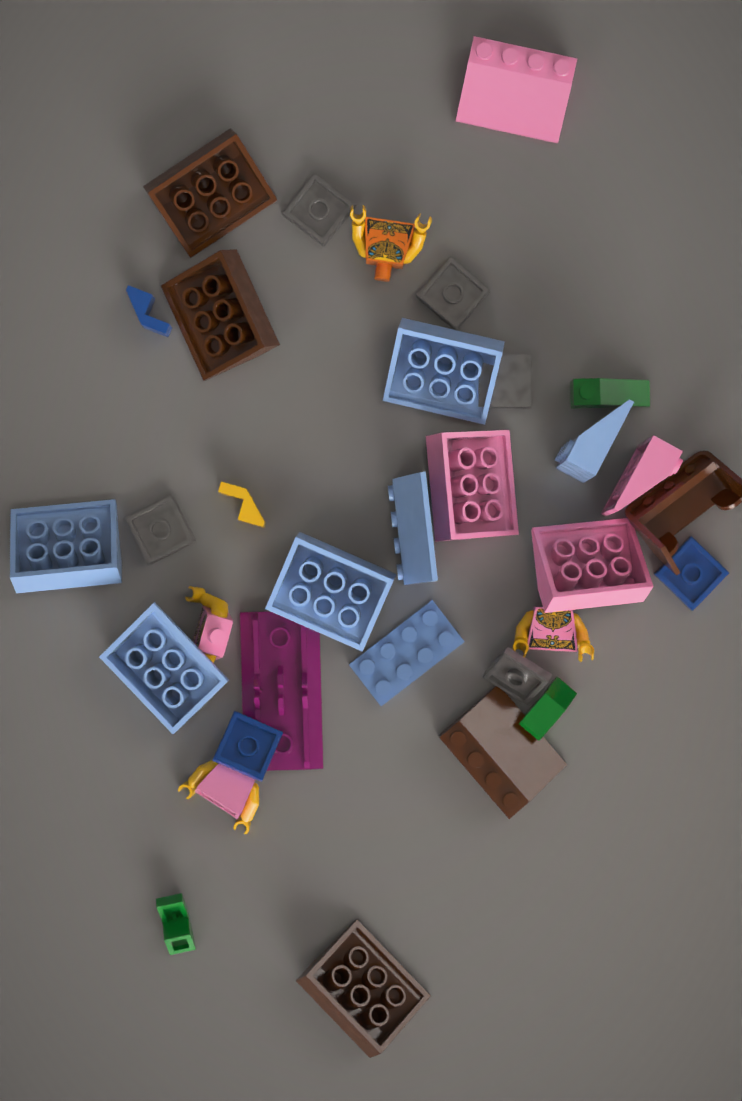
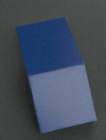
M128 285L126 292L141 325L145 329L169 337L172 330L171 325L149 316L155 302L154 296Z

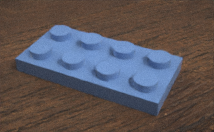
M431 600L352 661L349 666L379 705L382 706L465 641L434 601Z

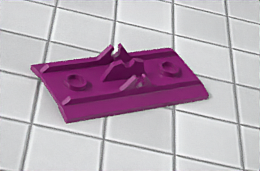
M271 611L240 612L242 713L283 732L267 771L323 769L320 633Z

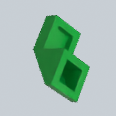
M556 677L543 695L529 708L519 722V725L538 741L541 740L566 711L577 693L560 678Z
M182 893L157 898L156 908L163 923L164 941L169 954L174 955L196 950L188 908Z

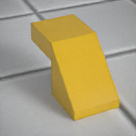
M221 482L218 490L219 493L243 500L238 520L265 528L266 522L249 491L246 488Z

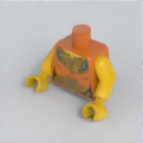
M353 205L350 208V216L353 220L352 240L359 255L366 258V264L376 266L375 280L389 282L392 268L403 269L404 264L411 263L420 253L427 235L426 230L429 229L432 218L429 217L427 224H422L419 221L420 213L416 217L415 224L366 217L364 205L363 212L359 215L353 212Z

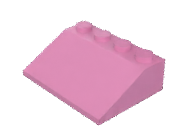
M474 36L456 122L558 143L577 58Z
M510 431L445 432L426 436L435 542L519 535Z
M654 435L640 443L601 514L608 516L620 511L668 476L676 474L683 462V459L680 458L683 451Z
M628 518L533 527L531 530L537 587L545 613L644 602L654 587L635 528L631 525Z

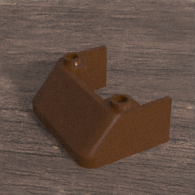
M699 451L684 461L676 474L668 476L632 501L626 507L625 515L655 556L677 576L681 572L671 557L679 548V543L674 535L713 505H716L721 510H731L742 502V478L711 452Z

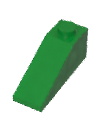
M582 378L573 379L570 382L571 409L618 408L629 399L634 402L632 407H650L649 380Z

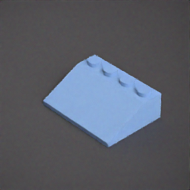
M402 318L397 331L383 401L485 425L505 341ZM483 363L494 365L484 407H478L479 376L481 375Z
M629 399L576 439H570L569 442L564 444L555 458V461L559 462L556 469L582 483L596 476L634 402Z
M426 471L392 479L393 485L388 486L389 501H395L396 511L391 512L392 528H398L399 538H394L395 554L400 553L401 564H396L398 580H403L404 585L438 581Z
M116 499L11 509L10 579L16 593L122 583V560Z
M299 532L294 539L265 609L363 652L396 574Z
M155 602L99 656L172 734L185 725L229 681Z

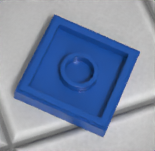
M692 536L671 556L681 572L676 576L665 564L654 573L691 611L729 574Z
M234 711L212 761L262 782L283 732Z

